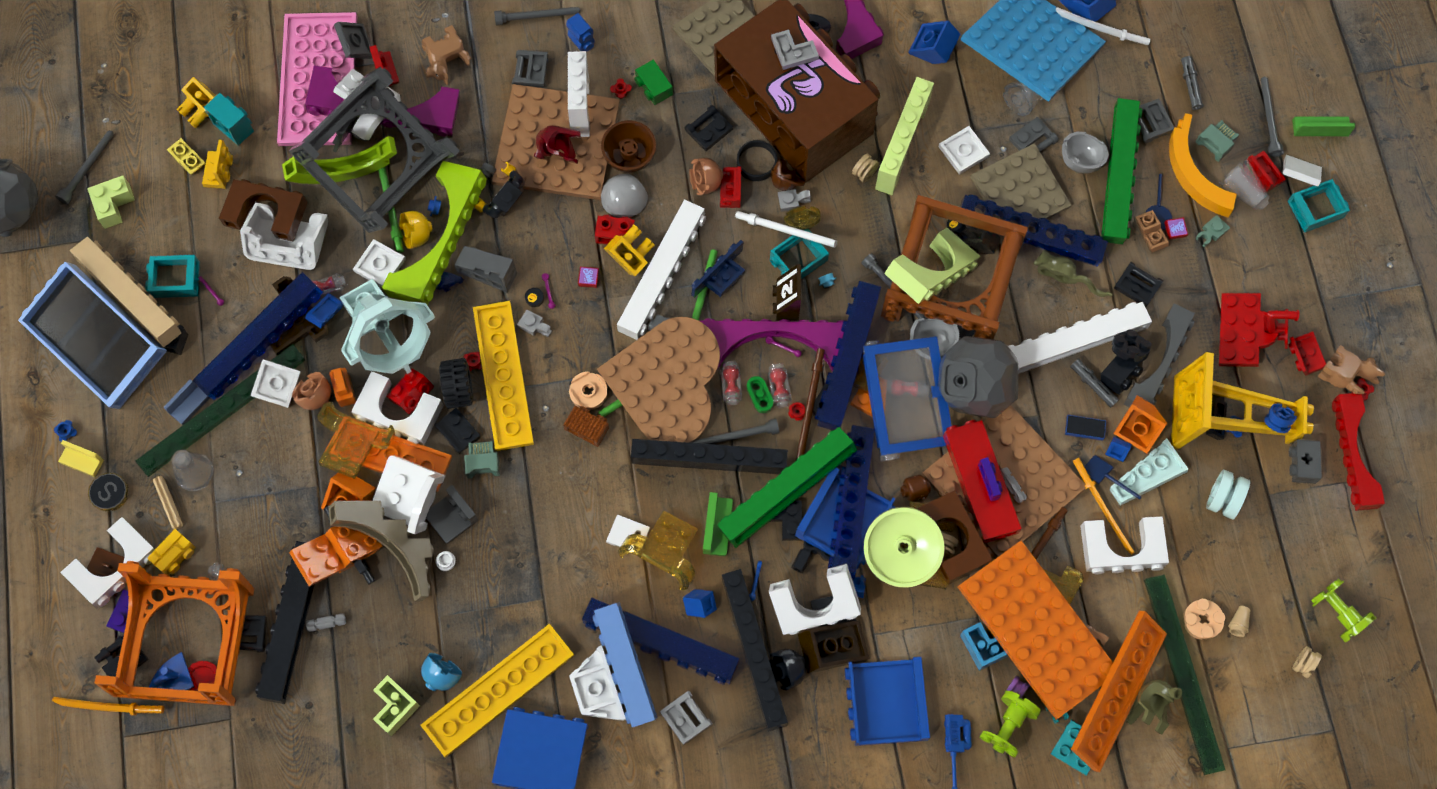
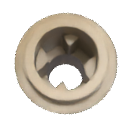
M1239 606L1228 625L1230 628L1229 632L1232 635L1244 637L1248 633L1251 611L1248 607Z

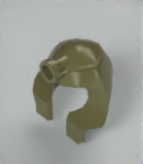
M1151 680L1145 683L1138 693L1127 722L1132 725L1145 710L1141 720L1145 724L1150 725L1156 715L1160 721L1155 731L1163 735L1169 726L1167 721L1168 705L1174 703V699H1180L1182 689L1178 687L1173 688L1162 680Z

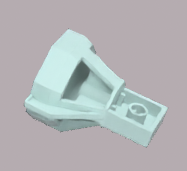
M373 279L339 297L345 309L352 317V325L341 349L349 364L354 365L360 361L365 370L390 374L404 368L407 374L412 372L409 364L420 359L431 333L426 323L435 318L427 304L388 298ZM404 314L413 318V329L406 342L400 346L389 329V321ZM375 330L389 353L382 355L366 353L360 348L361 337Z

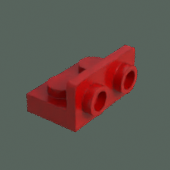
M376 45L370 46L375 68H384L391 74L393 82L389 86L398 84L399 79L390 51L378 52Z

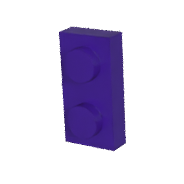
M987 457L980 460L978 467L991 501L999 499L1002 486L1000 481H996L994 475L996 474L995 466L993 463H990Z
M124 589L106 625L108 628L121 633L125 632L128 615V591Z

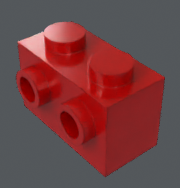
M611 215L598 216L595 242L607 245L616 235L624 236L632 225H635V220L629 217L616 218Z

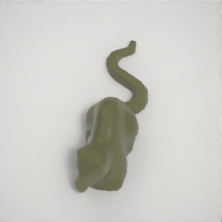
M1043 250L1034 262V265L1038 266V273L1044 276L1052 277L1065 284L1082 282L1087 285L1093 294L1100 297H1112L1113 295L1110 292H1102L1096 289L1088 277L1077 275L1076 265L1069 258L1054 256Z

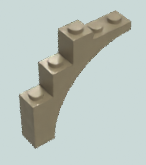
M334 501L329 506L330 526L350 528L376 539L397 558L403 567L412 587L414 601H423L429 596L430 584L427 583L428 565L425 563L432 558L434 552L430 538L408 539L409 532H407L406 520H383L384 508L381 506V501Z

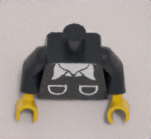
M506 162L507 167L505 169L501 168V171L508 175L510 179L504 184L489 205L479 198V203L474 207L480 213L484 212L493 218H498L500 215L504 217L525 190L523 188L525 185L524 178L516 171V167Z

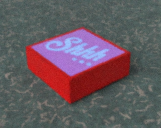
M1184 217L1164 222L1169 240L1188 236Z
M580 267L578 286L597 288L599 268Z

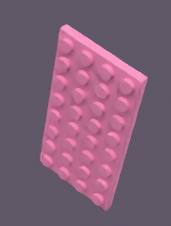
M356 12L285 14L277 133L278 146H295L301 143L327 117L325 115L315 116L307 113L305 102L314 65L332 68L337 83L352 69L355 70L356 58L345 57L334 24L337 22L357 23ZM335 133L324 145H335L333 140L337 134ZM351 133L347 135L342 145H352Z

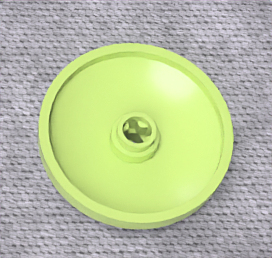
M896 507L883 512L870 524L864 540V555L871 571L883 582L896 587H913L926 582L939 569L944 556V539L939 526L928 514L911 507ZM902 542L907 543L908 547L905 549L901 548L900 544Z

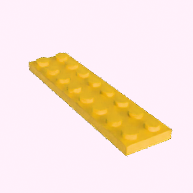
M505 301L473 307L495 450L501 451L534 445L511 302Z
M548 624L423 722L421 727L446 758L574 657V654L553 627Z

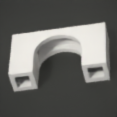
M586 51L568 52V115L570 129L580 131L581 137H590L587 94H589Z
M371 372L351 411L355 420L361 424H366L367 422L372 424V427L376 430L383 431L384 429L389 431L391 435L403 437L407 441L424 446L444 406L442 400L423 393L415 411L409 417L403 420L388 419L382 414V405L392 383L389 378Z
M121 517L107 531L123 547L125 553L123 563L135 561L142 568L145 565L151 564L147 557L155 549ZM77 559L73 560L60 572L97 609L105 606L110 601V597L120 592L127 583L126 578L118 571L105 577L95 576Z
M1145 517L1140 520L1141 550L1139 554L1133 557L1119 556L1109 548L1106 540L1104 520L1084 521L1080 526L1086 572L1102 574L1104 571L1112 570V573H1121L1126 569H1132V572H1140L1144 568L1158 571L1163 570V567L1169 563L1163 517Z
M847 564L827 569V579L833 594V600L827 607L821 610H809L801 606L795 598L789 579L770 584L769 594L783 635H794L799 633L800 630L816 628L823 624L832 625L843 619L851 620L861 614V605Z

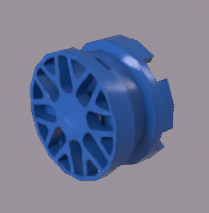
M1277 403L1271 406L1264 421L1272 430L1278 433H1288L1291 425L1295 423L1297 416H1294L1295 412L1291 408H1284L1282 404Z

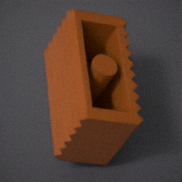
M574 406L563 425L564 430L599 447L609 430L607 419L601 415L594 416L590 414L591 411L583 406L580 408Z

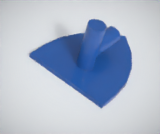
M180 652L159 668L151 680L149 688L190 690L194 687L183 653Z

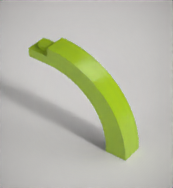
M387 136L377 144L359 153L340 158L314 161L334 182H341L368 175L390 164L389 159L397 154L394 137ZM294 157L282 164L285 181L301 184H320Z

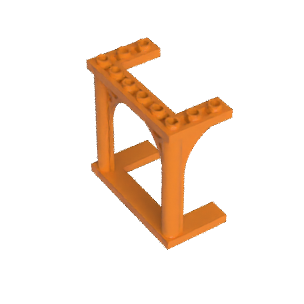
M127 561L126 563H119L117 571L126 578L128 586L126 627L116 677L96 675L95 684L113 697L234 706L235 697L231 694L248 597L254 595L255 588L238 569L227 568V571L220 570L219 577L215 581L207 577L190 579V577L179 575L178 578H173L167 574L151 576L138 562ZM154 590L162 591L164 596L162 601H155L152 594ZM167 590L171 592H174L173 590H175V594L170 596L168 595ZM208 593H209L210 595H213V594H214V596H213L212 598H207V597H206V595H207ZM221 595L229 596L228 601L224 605H216V601ZM191 598L209 604L217 612L223 629L214 684L199 683L198 691L135 687L134 681L143 635L147 623L153 614L165 604L178 599ZM148 601L153 605V608L147 610L150 606L149 604H147ZM230 607V610H227L228 615H224L223 610H226Z

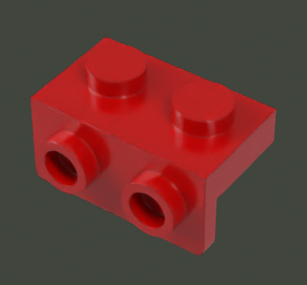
M1265 151L1256 156H1249L1244 164L1247 171L1254 176L1259 187L1263 188L1265 192L1272 190L1286 180Z
M1313 331L1297 338L1290 337L1291 343L1288 346L1292 355L1296 353L1298 360L1295 361L1299 372L1303 371L1306 376L1325 367L1326 361Z
M411 368L412 372L406 373L386 396L390 401L400 406L407 414H411L417 407L423 393L428 394L434 388V385L425 375Z

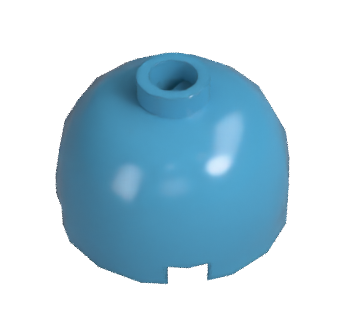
M429 653L422 664L421 674L423 680L426 682V687L432 691L449 690L460 680L462 671L452 661L448 660L447 663L441 660L443 656L436 653Z

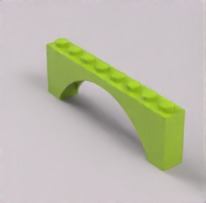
M442 161L436 178L442 186H445L450 204L448 224L439 242L425 257L401 271L388 273L381 288L388 297L409 302L426 303L428 306L437 285L441 281V276L449 264V259L456 250V244L460 236L463 235L464 227L471 218L473 208L479 201L481 191L486 186L487 178L481 170Z

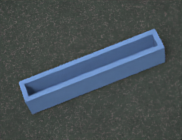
M620 602L594 610L593 620L595 626H599L601 631L599 639L602 646L606 647L607 654H605L608 665H612L614 671L612 679L614 684L619 686L620 692L618 697L621 704L625 705L627 712H624L627 723H631V726L635 727L656 720L658 717Z

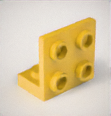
M218 140L217 151H208L202 181L203 187L226 189V184L230 180L229 168L233 164V155L230 154L223 140Z

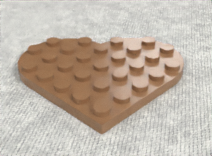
M675 317L658 324L597 368V370L649 440L690 443L701 436L710 420L711 401L704 386L712 380L717 372L720 350L714 334L702 322L688 317Z

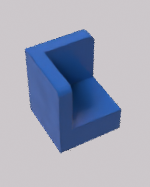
M694 589L683 597L688 616L705 618L717 610L713 591Z

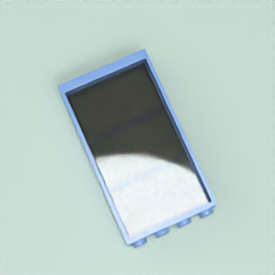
M64 262V264L59 266L56 274L47 281L43 290L34 297V301L22 312V316L18 319L23 326L109 408L120 409L167 351L82 270L68 262Z

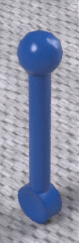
M758 561L752 591L749 594L751 601L756 599L755 591L762 561Z

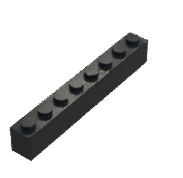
M632 439V464L781 474L782 470L787 467L788 450Z
M296 541V544L292 547V549L306 542ZM293 558L291 564L286 568L285 576L287 579L281 588V603L276 607L277 619L271 627L272 638L271 642L266 646L267 658L266 662L262 663L261 681L257 683L255 691L257 698L260 700L285 704L314 589V585L308 586Z
M739 569L722 574L724 589L767 731L786 727L788 721L742 571Z

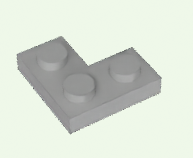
M789 30L771 35L772 43L783 70L819 60L813 40L795 45Z

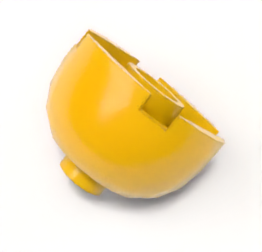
M406 211L400 214L399 226L400 230L403 229L404 231L402 239L404 245L408 249L424 245L430 237V232H432L431 222L422 213L417 211Z

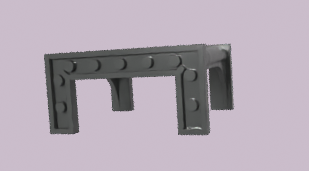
M381 67L366 74L361 79L362 83L301 143L293 146L288 151L368 233L384 229L388 223L383 217L439 161L453 157L460 151L455 141L451 138L448 139L446 137L435 141L433 134L420 125V120L407 111L406 105L401 101H397L394 93L389 88H386L393 82L391 74ZM373 97H377L380 101L378 110H374L371 106V99ZM365 100H366V107H367L366 110H364V109L361 108L362 105H365V104L363 103ZM384 106H386L387 110H390L389 113H386L383 110ZM362 114H376L389 119L403 134L407 145V161L401 175L364 212L314 160L320 155L317 151L347 121ZM412 133V136L417 139L411 140L409 134ZM414 143L422 144L424 146L423 152L413 151L412 145ZM412 156L420 157V159H416L415 162H413Z

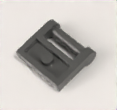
M517 50L515 77L512 78V85L544 88L548 52ZM529 59L526 78H522L524 60Z
M1160 99L1139 106V108H1142V113L1144 112L1153 129V132L1150 133L1142 117L1138 119L1144 143H1149L1156 138L1172 133L1174 125Z
M1036 117L1009 138L1019 151L1032 145L1043 136L1047 139L1037 145L1040 152L1059 141L1057 135L1051 132L1039 117Z

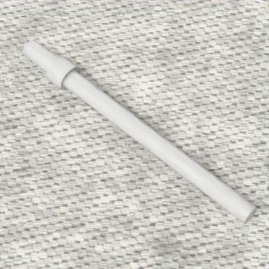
M737 211L735 215L736 218L747 221L748 224L754 226L758 224L834 248L837 245V240L760 218L757 214Z

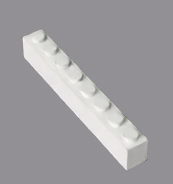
M687 200L683 201L617 323L618 332L636 340L646 333L649 319L652 320L654 318L657 304L662 303L665 289H669L673 282L672 276L674 272L677 273L679 271L682 257L687 256L690 242L695 241L698 235L697 229L699 226L702 227L706 220L704 208Z
M1133 302L1126 305L1123 309L1115 308L1106 315L1098 314L1089 321L1084 322V320L1073 324L1072 327L1067 328L1064 326L1052 334L1047 332L1040 335L1037 339H1027L1021 342L1020 345H1009L1008 347L1018 360L1019 374L1111 342L1116 334L1126 332L1129 329L1136 332L1148 329L1152 320L1143 302L1137 304Z

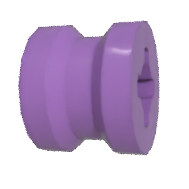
M1016 675L1006 691L1015 692L1020 695L1019 698H1022L1030 684L1027 682L1023 683Z

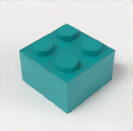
M219 93L204 106V109L213 125L239 146L254 132L251 126L252 122L242 107L237 108L229 96L224 97Z

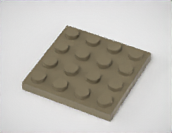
M710 0L673 25V30L715 77L714 44L753 18L754 15L741 0Z
M1035 143L970 176L992 216L1030 228L1071 207L1069 200Z

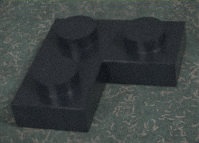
M794 501L769 521L782 522V541H802L795 536L796 530L802 521V501Z

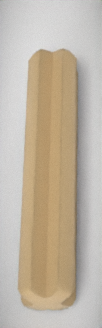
M158 476L153 479V483L171 527L177 530L183 526V523L163 476Z

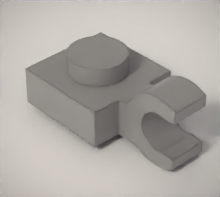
M796 189L778 192L781 212L799 209L800 203L811 202L809 190L802 191L799 194L796 193Z
M529 310L525 311L517 324L518 328L533 336L536 332H539L549 337L552 332L550 330L551 327L543 323L542 317Z

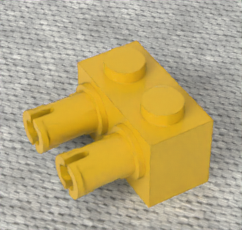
M192 77L182 88V92L187 98L177 108V111L186 117L197 106V111L187 120L193 127L197 128L206 117H209L204 106L216 95L204 83Z
M634 224L624 236L616 235L606 245L604 250L628 274L636 276L648 263L644 256L655 244L651 243V240L646 237L638 248L634 249L631 244L642 234V231L638 230V227Z

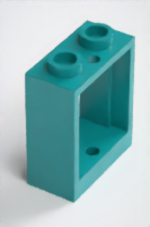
M1333 179L1320 183L1319 186H1312L1293 193L1287 201L1304 233L1343 219L1350 211L1348 202L1343 199L1340 188ZM1325 192L1336 213L1315 220L1305 199Z
M808 228L801 229V230H804V231H807V232L812 233ZM792 235L770 251L769 260L775 268H779L781 275H783L790 269L780 259V256L803 241L817 258L801 269V279H803L827 262L829 253L820 243Z
M195 255L150 256L149 263L146 266L148 280L145 282L146 291L154 298L198 297L200 261ZM187 265L186 285L157 286L158 266Z

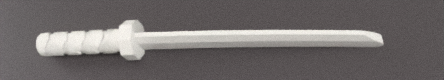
M1059 7L1056 8V12L1061 17L1120 37L1121 41L1126 39L1145 45L1150 43V38L1128 33L1125 29H1115L1075 15Z

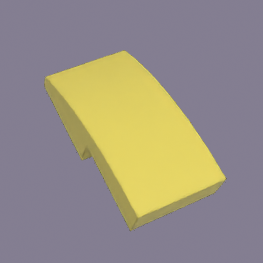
M182 138L167 149L172 157L190 175L205 165V162Z

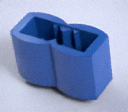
M579 13L569 18L566 22V27L569 29L568 37L580 51H590L595 43L593 29Z

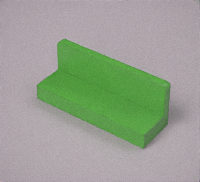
M1294 117L1292 120L1294 136H1349L1355 128V123H1350L1349 117Z
M710 492L703 554L726 556L728 539L721 532L717 524L720 523L723 517L729 516L732 513L733 499L720 498L718 493Z

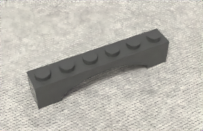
M1173 304L1162 325L1166 328L1167 336L1162 362L1148 379L1140 384L1135 382L1124 405L1130 407L1137 395L1155 405L1157 400L1154 397L1156 393L1160 394L1164 387V384L1161 382L1164 377L1168 378L1172 370L1169 366L1171 362L1175 363L1180 352L1177 349L1179 346L1182 347L1187 339L1185 333L1187 330H1191L1195 322L1192 320L1195 313L1177 304Z

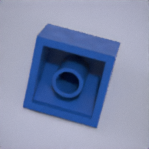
M949 20L924 23L908 53L932 64L947 63L961 34Z

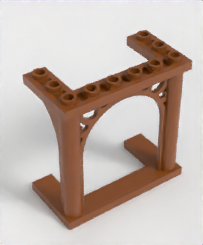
M918 195L901 255L903 254L917 264L926 231L929 228L932 215L1004 236L993 278L988 288L972 300L949 302L933 295L929 301L924 300L919 304L892 281L890 289H887L881 317H884L887 321L899 322L902 309L904 308L910 313H920L929 319L937 318L949 325L956 324L966 330H976L974 337L994 340L1000 323L998 322L1016 258L1028 227ZM980 300H987L984 305L980 302ZM971 305H976L980 309L981 314L979 316L971 313ZM958 308H965L966 312L960 311Z

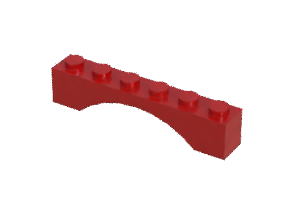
M1354 393L1339 394L1332 402V410L1336 414L1335 425L1340 433L1339 445L1343 449V464L1348 472L1347 484L1351 487V503L1354 505L1355 511L1379 509L1385 504L1381 484L1366 469L1361 460L1357 445L1358 426L1365 412L1362 394Z

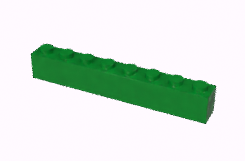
M1118 98L1114 105L1101 242L1123 245L1130 236L1128 221H1131L1132 210H1129L1134 199V193H1131V188L1135 185L1136 177L1133 176V170L1137 166V159H1134L1139 147V142H1136V136H1139L1141 126L1138 125V119L1142 115V108H1139L1140 101Z
M840 427L830 431L827 437L815 443L811 450L799 456L791 466L784 468L775 479L769 480L765 487L753 493L751 498L745 503L738 505L734 512L729 516L723 517L720 523L717 524L719 529L730 543L737 548L855 453L857 449L854 442Z

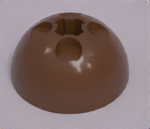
M625 120L615 123L605 132L601 141V150L605 160L611 167L621 172L632 173L642 170L651 162L656 151V140L654 134L646 125L637 121Z

